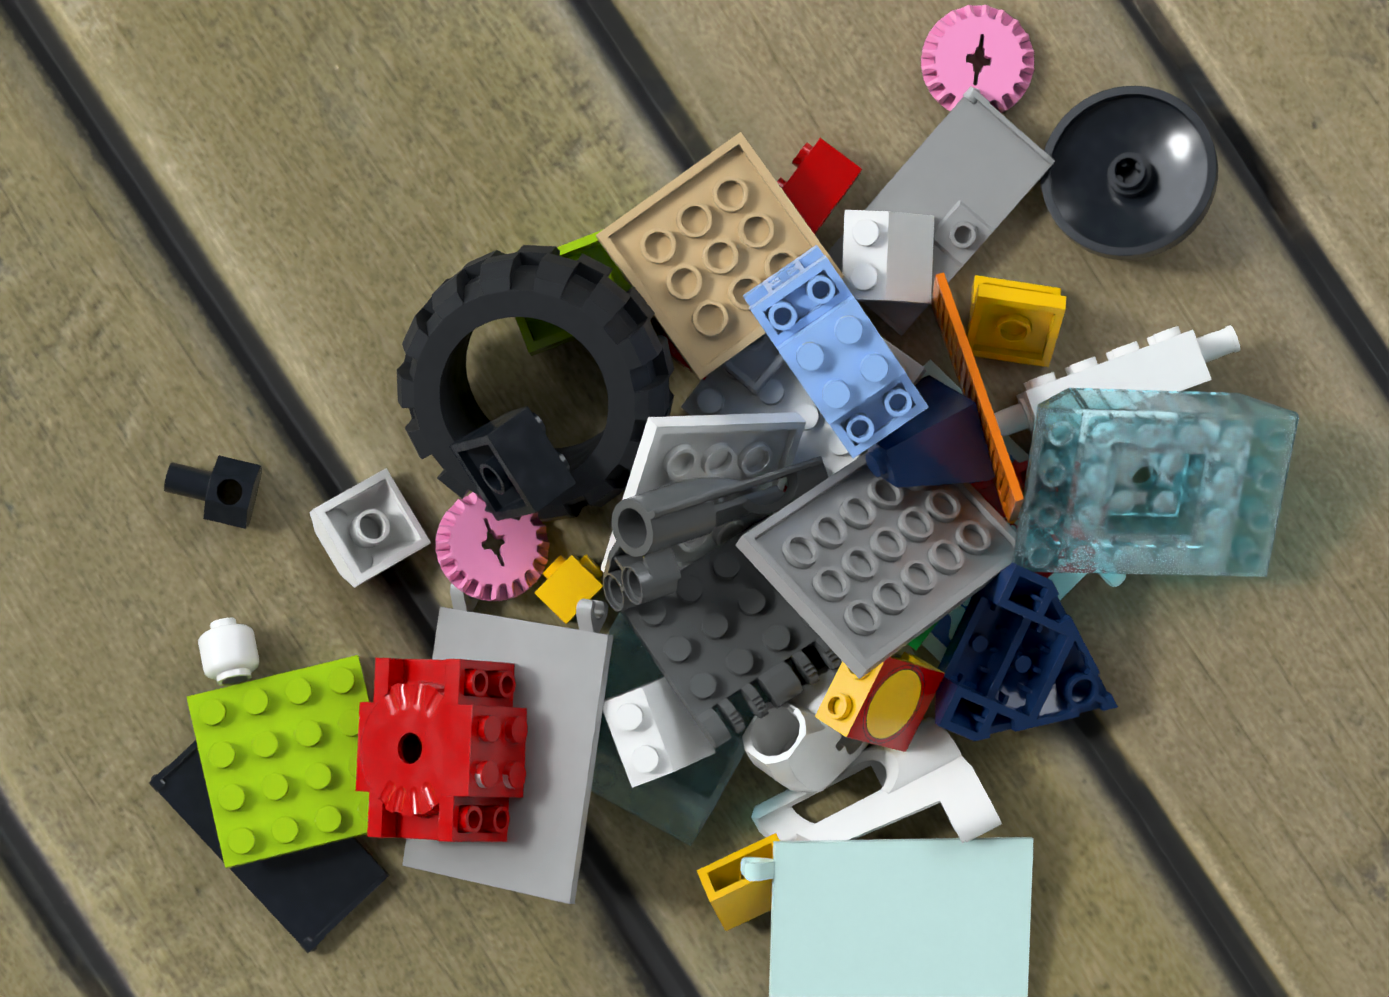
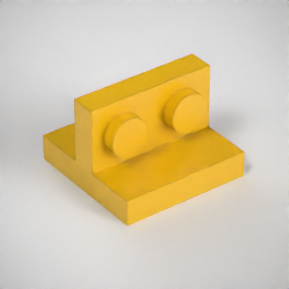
M975 275L971 293L970 319L966 331L973 356L1049 368L1066 310V296H1061V288Z

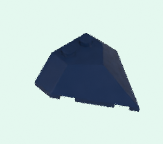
M1012 562L999 572L988 585L971 597L937 668L945 673L936 691V725L970 740L979 741L990 738V734L1010 729L1017 732L1079 717V713L1100 709L1105 711L1118 708L1112 694L1106 690L1098 675L1100 671L1074 621L1065 612L1058 598L1059 593L1052 580Z

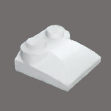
M387 468L309 512L314 531L340 575L354 588L369 581L374 576L431 543Z

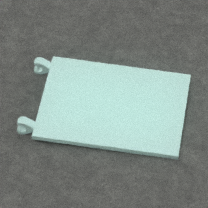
M960 838L773 841V859L762 857L742 858L740 871L746 880L762 881L772 879L769 997H1028L1033 838H974L967 843L966 841L962 843Z

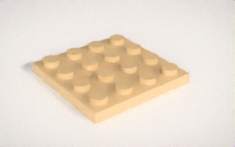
M741 132L596 234V238L631 287L636 288L655 312L653 315L654 319L699 381L766 334L743 297L751 289L815 245L828 258L841 279L845 277Z

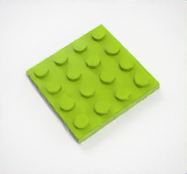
M358 655L186 697L226 869L367 834L369 792L355 791L360 702H370Z

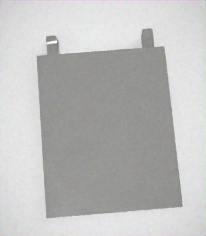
M451 583L450 596L453 608L440 607L432 659H467L515 663L514 678L516 686L513 693V707L527 708L528 734L525 746L526 779L523 798L509 797L508 811L510 823L508 826L507 842H447L406 838L402 866L567 904H575L613 635L599 633L608 614V605L606 602L599 600H579L576 607L579 629L472 612L479 599L463 593Z

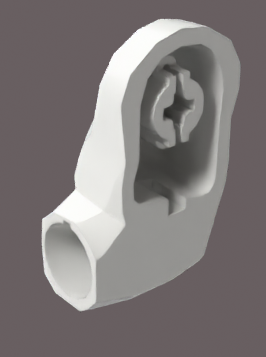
M905 645L892 656L901 658L903 652L914 654L910 646ZM827 665L818 670L820 681L811 686L803 680L801 685L804 691L779 708H775L771 702L765 703L769 714L763 718H758L755 715L742 736L745 751L752 763L790 790L807 793L823 791L869 744L847 738L815 717L838 669L835 671L831 670Z

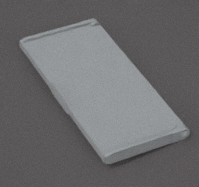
M972 86L969 87L963 94L964 97L865 209V211H892L934 216L931 302L935 275L944 272L949 283L1055 162L1044 150L994 108L981 95L979 89ZM844 234L827 252L841 272L843 267ZM862 301L901 336L929 305L924 303Z

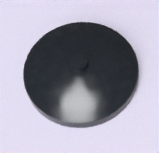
M1114 87L1084 99L1060 120L1050 135L1044 150L1055 160L1041 177L1043 197L1052 218L1061 231L1079 247L1109 259H1143L1155 256L1176 246L1186 239L1202 222L1213 202L1217 188V154L1204 122L1181 99L1152 87Z

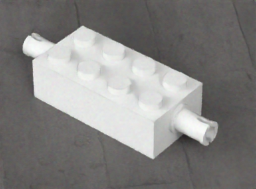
M1229 325L1219 331L1196 338L1194 330L1181 334L1179 326L1148 337L1149 346L1139 349L1138 343L1135 341L1107 352L1108 361L1098 364L1094 356L1065 368L1067 376L1056 380L1054 372L1029 380L1024 383L1026 391L1016 395L1019 404L994 413L1001 435L1004 437L1028 428L1034 444L1210 381L1212 379L1206 363L1240 351V344L1235 330Z

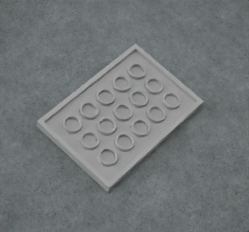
M868 452L743 534L736 543L737 548L858 679H861L988 585L999 572L1012 562L1016 564L1022 560L1031 550V547L969 482L897 488L883 478H877L873 475L865 459V455Z

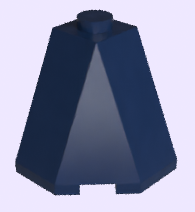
M930 375L922 378L915 385L929 407L868 448V453L865 455L866 463L873 475L877 478H883L897 488L982 482L995 478L976 402Z

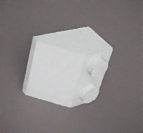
M845 210L842 273L845 277L842 280L857 301L931 304L934 216L892 211Z
M665 677L604 700L603 713L632 788L675 772L716 753L714 747L705 737Z

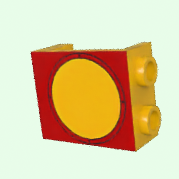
M903 652L901 658L890 656L861 679H858L842 661L815 717L847 738L906 752L945 673L914 654Z

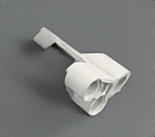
M932 717L922 719L906 752L874 744L864 749L826 787L828 788L871 765L882 786L881 790L817 823L807 821L792 808L793 805L816 793L799 792L790 789L756 805L751 816L758 831L763 836L768 837L776 833L780 841L854 840L938 803H941L962 843L965 841L967 843L1002 824L973 767L964 759L949 733L944 728L936 725L935 719Z

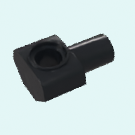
M220 455L217 458L213 471L171 462L165 478L164 491L205 501L203 519L246 529L251 521L262 476V466ZM236 480L242 487V497L237 503L230 505L223 499L222 489L228 481Z

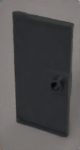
M195 740L171 764L158 774H154L149 784L223 861L199 750ZM355 837L229 868L296 939L307 954L315 951L326 935L390 876Z

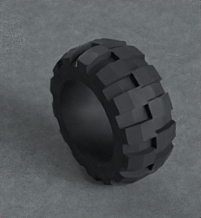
M523 245L517 252L510 254L495 250L468 262L461 271L450 279H446L431 295L432 297L424 307L414 316L402 342L406 354L405 360L397 369L398 403L401 408H409L412 420L405 426V430L419 457L424 459L432 454L444 469L437 479L463 499L469 490L478 495L480 494L449 445L491 422L477 404L469 385L466 369L468 344L474 329L488 322L508 317H528L543 320L573 335L587 348L597 362L604 377L608 393V417L605 429L583 443L563 448H554L568 461L570 466L569 472L576 483L539 510V520L549 522L578 517L583 507L588 505L602 507L626 489L648 417L670 416L674 395L669 389V377L674 371L667 337L662 334L656 335L650 322L655 312L635 287H631L626 292L608 277L612 272V268L585 254H582L577 261L561 257L560 250L556 246ZM486 505L485 511L491 513ZM519 516V517H514V518H511V519H515V520H518V521H519L520 518H521V516Z

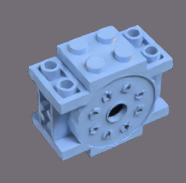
M817 245L743 295L753 315L853 459L929 407L835 268Z

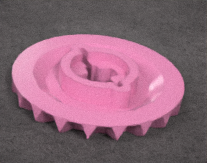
M967 5L963 8L952 10L941 18L929 32L921 55L922 75L931 95L948 111H951L964 97L963 94L972 86L979 89L981 95L1000 113H1003L1022 98L1030 85L1034 72V50L1029 34L1024 31L1018 20L1009 16L1004 10H998L988 5ZM980 38H982L983 57L990 60V66H983L978 74L976 85H974L975 72L973 71V64L966 62V56L974 55L979 47Z
M472 492L463 499H458L446 511L439 524L436 534V554L440 567L448 580L457 589L473 598L485 601H503L517 597L537 582L547 564L550 542L547 538L546 526L539 520L538 512L521 516L519 521L511 518L496 521L492 513L485 511L486 503L483 498ZM488 530L495 539H503L504 544L499 549V559L497 554L494 555L492 549L484 550L482 547L487 540Z

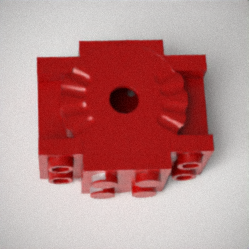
M375 658L374 701L360 702L355 790L369 792L367 837L427 839L447 842H507L508 826L510 823L508 811L509 797L523 798L526 779L527 708L513 707V693L516 686L514 678L515 663L467 659Z

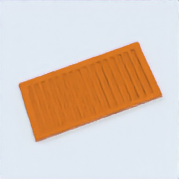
M944 272L936 274L931 306L962 394L976 402L995 474L993 482L1007 522L1013 524L1017 521L1024 497Z

